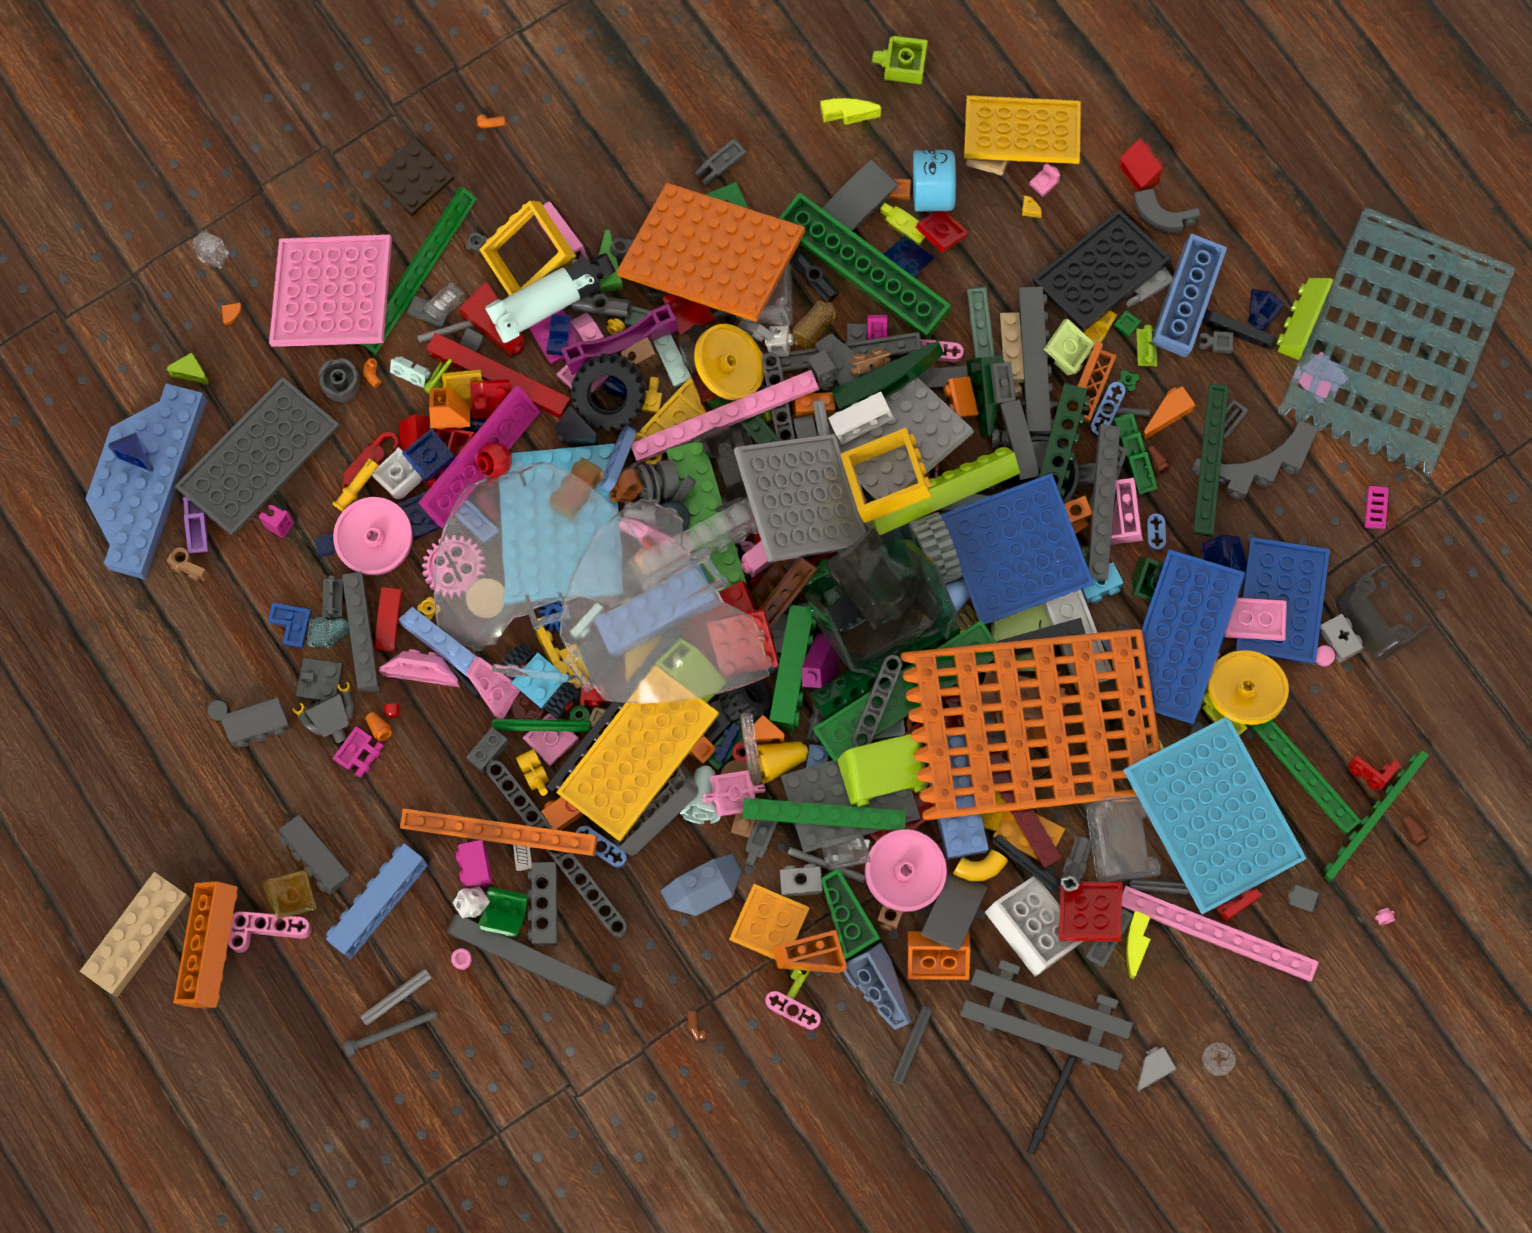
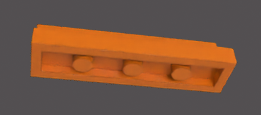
M1095 342L1078 387L1086 388L1087 391L1094 389L1097 394L1096 397L1089 399L1088 408L1090 412L1084 418V421L1088 423L1092 419L1117 356L1103 351V344ZM1100 356L1110 359L1109 364L1101 367L1098 361ZM1100 372L1103 380L1094 383L1092 375ZM1070 404L1069 406L1070 411L1078 409L1076 404Z

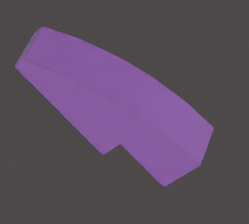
M183 497L188 553L208 552L207 515L190 500Z

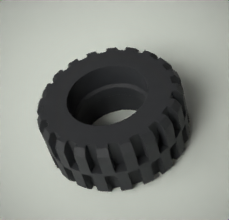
M604 353L598 357H591L577 371L572 382L573 408L576 407L578 415L582 416L588 425L591 423L598 430L600 427L605 428V431H611L612 428L618 430L624 425L628 426L640 414L646 399L647 387L646 382L643 380V373L639 372L638 366L634 362L628 361L629 358L625 356L623 358L618 357V354L612 353V355ZM613 375L623 381L627 388V397L620 407L606 409L595 403L591 397L590 390L593 381L597 377Z

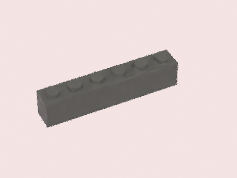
M362 572L344 574L342 578L357 688L361 694L381 691L366 580Z

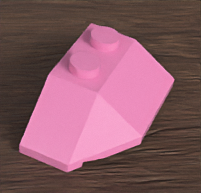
M410 649L409 652L402 651L379 669L381 675L386 677L460 687L458 678L443 657L434 652H429L427 655L420 654V651Z

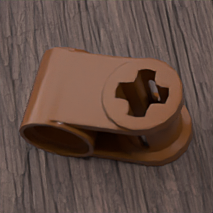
M627 469L622 472L617 483L609 493L612 502L622 501L625 504L627 502H634V499L643 489L638 471L636 469Z

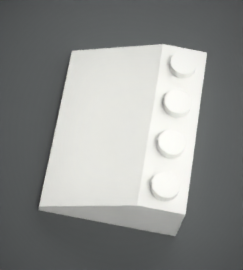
M1034 876L995 901L985 911L986 915L1034 977L1048 969L1083 942L1059 941L1060 905L1043 883Z

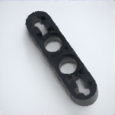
M1207 311L1203 319L1207 326L1222 332H1233L1234 337L1267 350H1273L1277 342L1276 337L1213 311Z

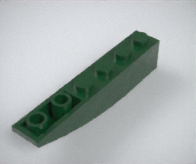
M939 341L929 343L917 351H912L902 358L874 369L872 372L859 376L846 384L839 385L831 391L840 411L879 392L882 393L884 398L892 395L926 371L944 352Z

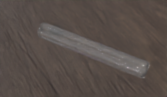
M743 713L740 719L749 776L753 785H759L762 779L753 718L751 713Z

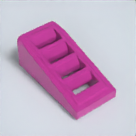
M1368 487L1365 528L1385 529L1388 487ZM1372 502H1380L1382 505H1373ZM1371 510L1381 511V513H1371ZM1370 518H1380L1381 522L1370 521Z

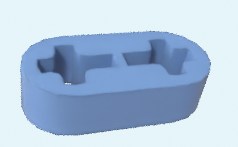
M1155 513L1150 515L1147 520V544L1150 550L1159 552L1163 550L1166 544V528L1164 517ZM1154 519L1161 523L1158 525V530H1155L1154 524H1151ZM1155 535H1158V541L1162 542L1159 546L1152 543Z

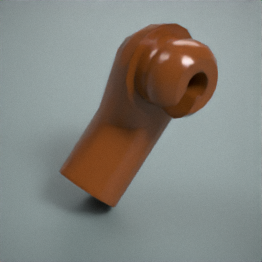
M688 1012V1029L693 1038L697 1041L705 1040L707 1038L706 1030L699 1029L697 1012Z

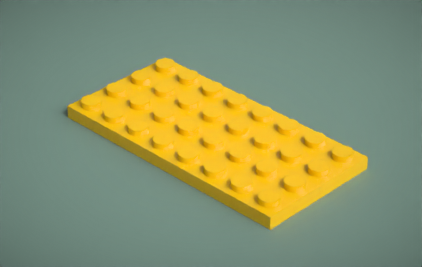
M655 665L556 793L621 842L714 722L719 712Z

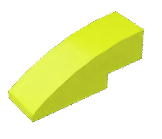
M846 98L820 101L824 122L842 118L844 125L881 117V106L872 102Z
M1137 911L1134 912L1129 926L1126 946L1127 967L1131 979L1135 978L1150 942L1149 938L1143 936L1150 917Z

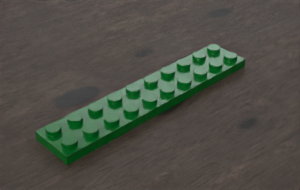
M980 620L937 649L996 643L982 620ZM993 652L975 653L976 665L989 664L994 661ZM953 655L935 657L937 669L955 667ZM914 663L899 672L873 738L907 717L911 710L920 707V703L908 701L905 697L907 691L918 687L917 683L908 682L903 679V673L915 667ZM956 675L938 677L940 689L951 688L957 684ZM887 680L879 686L882 689H886L889 687L890 682ZM870 692L813 728V731L834 763L845 751L856 747L852 743V735ZM879 696L873 697L871 701L873 707L878 708L881 706L882 699ZM867 715L864 718L866 726L869 727L874 724L875 720L872 715ZM859 734L856 737V742L859 745L865 744L867 742L866 735Z

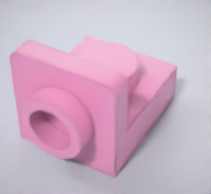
M1046 163L1043 170L1030 181L1029 185L1044 197L1059 183L1060 173L1055 166H1050Z

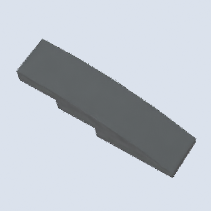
M1020 400L1000 404L1008 442H1010L1011 450L1015 453L1020 474H1018L1019 480L1040 476Z

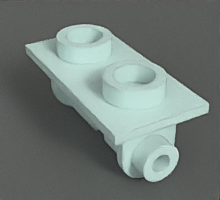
M396 356L395 359H391L390 373L422 388L425 387V380L429 379L431 375L429 369L418 364L411 368L413 362L402 356Z

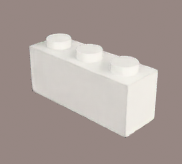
M879 392L859 403H854L843 411L836 412L828 419L841 445L893 420L894 417L884 396Z

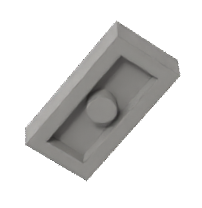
M740 321L738 325L740 329L759 341L763 339L771 341L774 333L760 324Z

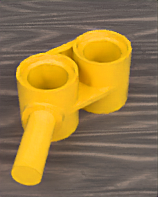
M532 749L516 757L522 772L525 773L524 776L531 790L538 789L542 796L546 795L548 791L545 784L550 781L541 766L535 750Z

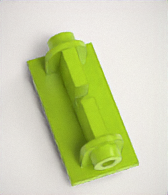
M1145 325L1144 329H1136L1138 366L1157 367V349L1155 345L1150 344L1155 330L1151 325Z

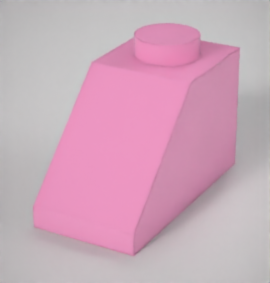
M587 312L570 321L581 341L604 338L595 321Z

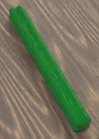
M493 719L492 727L497 731L589 732L592 724L590 720Z

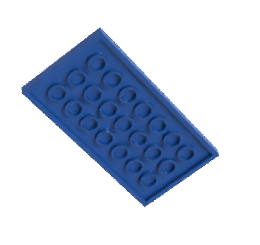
M1170 549L1168 550L1142 627L1155 713L1195 725L1246 575L1245 572ZM1134 657L1135 669L1140 668L1138 657ZM1137 676L1138 688H1143L1141 676ZM1140 696L1141 708H1146L1145 698Z

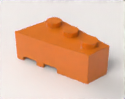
M836 930L784 943L773 948L779 969L841 973L847 970Z

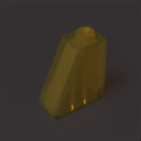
M819 300L794 327V343L803 349L813 348L836 317L835 307L827 301L824 303Z

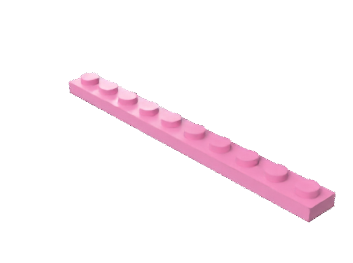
M809 370L633 442L631 448L636 461L640 463L665 453L667 449L697 440L819 390L812 370Z
M1125 886L1123 891L1122 908L1140 912L1149 916L1152 920L1311 982L1318 965L1316 960Z

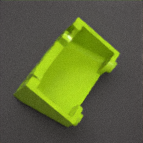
M911 734L845 751L837 761L850 805L857 804L858 807L868 805L869 800L873 797L905 789L914 790V793L926 789L929 783L920 781L916 777L919 770L926 768V763L917 761L914 758L915 751L923 748L922 742L914 741L911 738Z

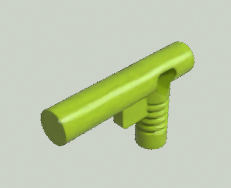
M801 970L793 971L791 978L795 982L789 990L787 997L794 1000L810 971H807L805 975L802 974Z

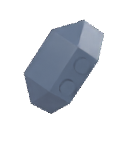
M728 854L715 858L676 878L663 888L661 893L669 909L698 916L733 897L741 875V869L733 854Z

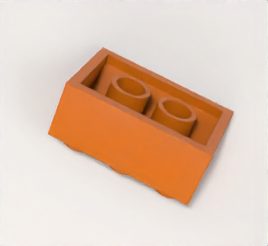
M908 932V979L969 980V932H967L959 952L921 936L922 932Z

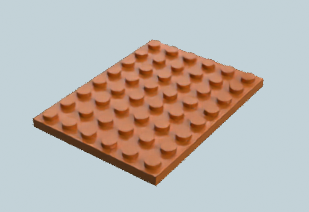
M666 183L616 272L619 277L757 322L805 233V227Z

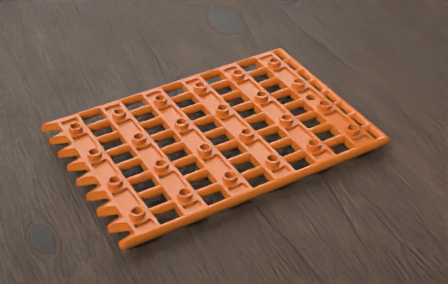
M1141 629L903 652L900 655L902 661L915 664V667L903 673V679L918 685V687L907 691L905 697L908 701L920 703V707L909 712L908 718L911 721L923 723V727L911 733V738L914 741L926 743L925 747L914 753V758L917 761L929 764L928 767L919 770L916 775L918 780L931 783L932 785L922 790L919 795L922 801L934 803V807L923 812L925 820L1138 797L1133 787L1131 790L1114 791L1113 779L1127 778L1123 770L1111 771L1110 759L1127 758L1129 767L1161 750ZM1131 637H1135L1137 649H1132ZM1109 640L1111 651L1094 653L1092 641ZM1070 644L1072 655L1055 657L1053 645ZM1032 648L1033 659L1016 661L1014 649ZM993 652L994 663L976 665L975 653ZM953 655L955 667L937 669L935 657ZM1134 657H1138L1140 668L1135 669ZM1112 659L1114 671L1096 672L1095 661ZM1073 663L1075 675L1057 676L1056 665ZM1035 668L1036 679L1018 680L1017 669ZM996 672L997 683L979 685L978 673ZM956 675L958 687L940 689L938 677ZM1137 676H1141L1143 688H1138ZM1115 679L1117 691L1099 692L1098 680ZM1076 683L1078 695L1060 696L1059 684ZM1020 688H1038L1039 699L1021 700ZM998 691L1000 703L982 704L981 692ZM959 695L961 707L942 708V696ZM1140 696H1144L1146 708H1141ZM1118 698L1120 710L1102 712L1101 700ZM1079 702L1081 714L1063 716L1062 704ZM1040 707L1042 718L1024 720L1023 708ZM1128 710H1133L1135 715L1133 717L1129 716ZM1001 711L1003 722L985 724L983 712ZM962 715L963 727L945 728L944 716ZM1147 715L1149 727L1144 728L1143 716ZM1121 718L1123 730L1105 731L1104 720ZM1082 722L1084 734L1066 736L1065 724ZM1043 726L1045 738L1027 740L1026 728ZM1004 730L1006 742L988 744L986 732ZM965 735L966 747L948 748L947 736ZM1146 735H1150L1152 747H1147ZM1124 738L1126 750L1108 751V739ZM1085 742L1087 754L1069 756L1068 744ZM1046 746L1048 758L1030 760L1028 748ZM1007 750L1008 762L990 763L989 752ZM968 755L969 767L951 768L949 756ZM1088 762L1090 774L1072 776V763ZM1049 766L1051 778L1033 780L1031 768ZM1010 770L1011 782L993 784L992 772ZM970 775L972 787L954 788L952 776ZM1091 782L1093 794L1075 796V783ZM1052 786L1054 798L1036 800L1034 788ZM1013 790L1014 802L996 804L995 792ZM973 795L975 807L957 808L955 796Z

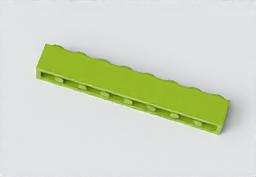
M1001 447L990 455L980 456L974 462L964 463L958 469L946 471L942 476L929 479L931 487H929L931 497L870 521L872 530L880 536L1020 474L1015 453L1007 447Z

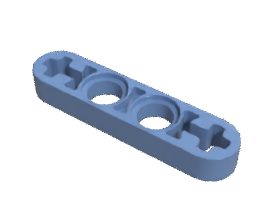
M626 425L620 432L601 479L600 486L607 491H611L617 483L636 435V430L629 425Z

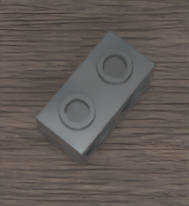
M823 350L808 357V371L812 370L819 390H816L817 393H828L836 387V367L826 351Z
M491 727L466 758L471 765L485 774L488 764L496 761L510 744L507 738Z

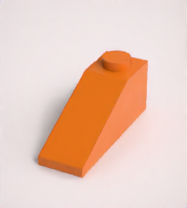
M1183 386L1178 389L1175 387L1166 393V397L1144 430L1142 436L1144 440L1194 411L1195 403Z

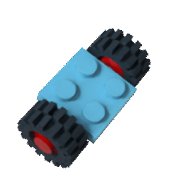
M520 643L515 649H512L511 653L507 655V658L500 665V671L512 680L514 686L541 709L545 707L558 720L571 710L581 696V692L571 683L566 682L568 678L539 653L535 655L524 643Z

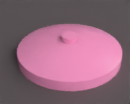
M368 497L355 501L341 513L335 524L333 540L338 556L350 569L355 572H362L364 575H382L394 570L405 560L412 546L413 531L409 518L397 504L385 498Z
M897 830L884 835L872 846L865 863V878L871 893L884 906L896 911L910 912L926 907L938 897L946 881L947 869L942 851L931 838L914 830Z

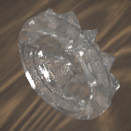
M1220 1042L1210 1044L1204 1050L1202 1056L1205 1069L1216 1076L1228 1074L1234 1068L1236 1061L1234 1051L1227 1044ZM1218 1050L1221 1057L1228 1059L1221 1062L1220 1068L1217 1061L1210 1059L1217 1056Z

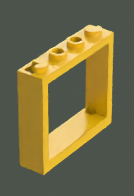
M529 201L527 204H523L522 208L517 213L511 215L509 221L499 227L496 231L497 233L493 237L488 238L486 243L479 249L509 296L557 271L576 257L540 201ZM535 214L559 252L521 288L497 250Z
M907 428L840 454L858 512L864 523L931 497L929 491L931 483L928 476H924L927 473L923 462H919L922 456L919 449L914 447V445H917L914 434H909ZM906 445L918 483L866 504L854 465Z

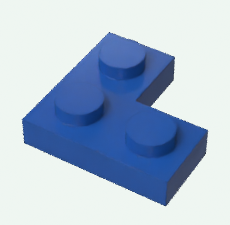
M272 603L268 623L286 626L282 643L284 646L303 649L312 611L310 609Z

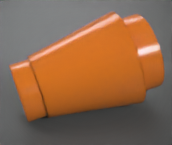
M371 712L365 717L375 739L381 742L391 736V726L375 712Z

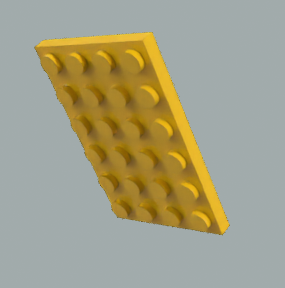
M967 96L964 158L1079 164L1081 101Z

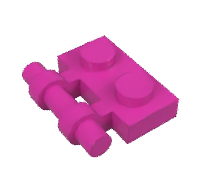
M355 727L332 759L349 771L356 765L358 769L354 774L361 778L364 773L370 770L369 766L374 759H378L384 745L377 742L374 747L370 746L369 744L373 738L358 727ZM366 750L369 754L362 762L359 758Z

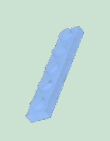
M413 607L398 619L400 625L467 676L466 672L476 657L473 653Z

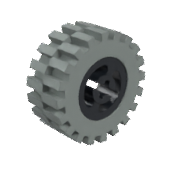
M936 512L909 522L912 543L930 586L934 588L961 578L962 573L959 559L956 555L957 552L941 515Z

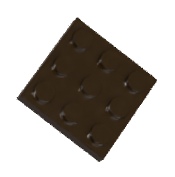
M416 139L373 175L374 179L411 216L416 214L454 180L453 175Z

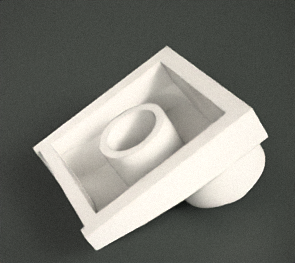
M398 447L392 455L379 465L371 476L394 499H401L422 481L424 472Z

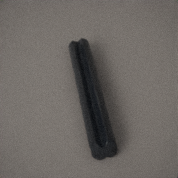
M997 835L992 841L996 848L1050 890L1055 892L1060 887V881L1002 836Z

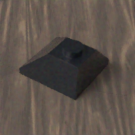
M570 406L555 426V437L561 444L565 442L568 447L599 445L596 433Z

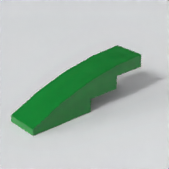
M1130 412L1114 417L1115 426L1120 427L1119 440L1121 446L1128 448L1125 459L1131 476L1135 480L1138 494L1158 489L1148 452L1145 451L1134 414Z

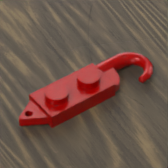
M391 431L382 432L365 448L343 473L342 490L346 485L348 487L369 458L378 465L384 460L385 454L380 445L386 438H392L395 442L393 449H397L399 438L395 433Z

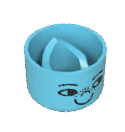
M914 150V211H950L954 209L956 202V164L953 151Z

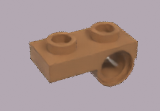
M184 548L174 549L167 559L171 570L180 574L183 571L193 580L199 581L201 579L206 581L209 575L204 568L192 564V557ZM180 556H186L183 562H177Z

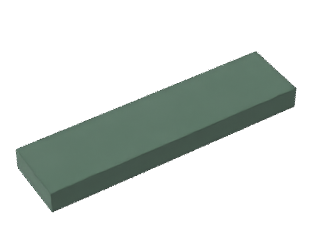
M986 287L967 289L975 358L995 356Z

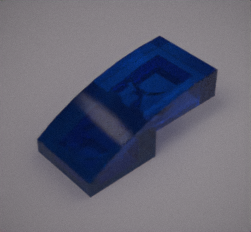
M552 314L546 349L548 355L563 356L561 349L568 346L571 316Z

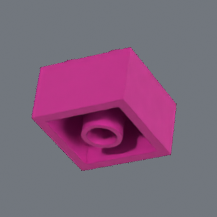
M478 840L459 844L456 858L460 867H462V871H459L464 886L468 888L480 886L481 889L494 886L487 848L483 841Z

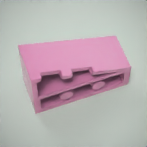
M1134 478L1116 480L1110 545L1143 541Z

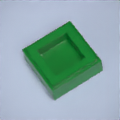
M1125 310L1114 324V328L1129 338L1141 324V321Z

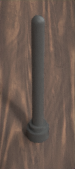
M432 1010L357 1041L355 1039L343 1041L347 1056L355 1055L359 1048L435 1019L438 1016V1012Z

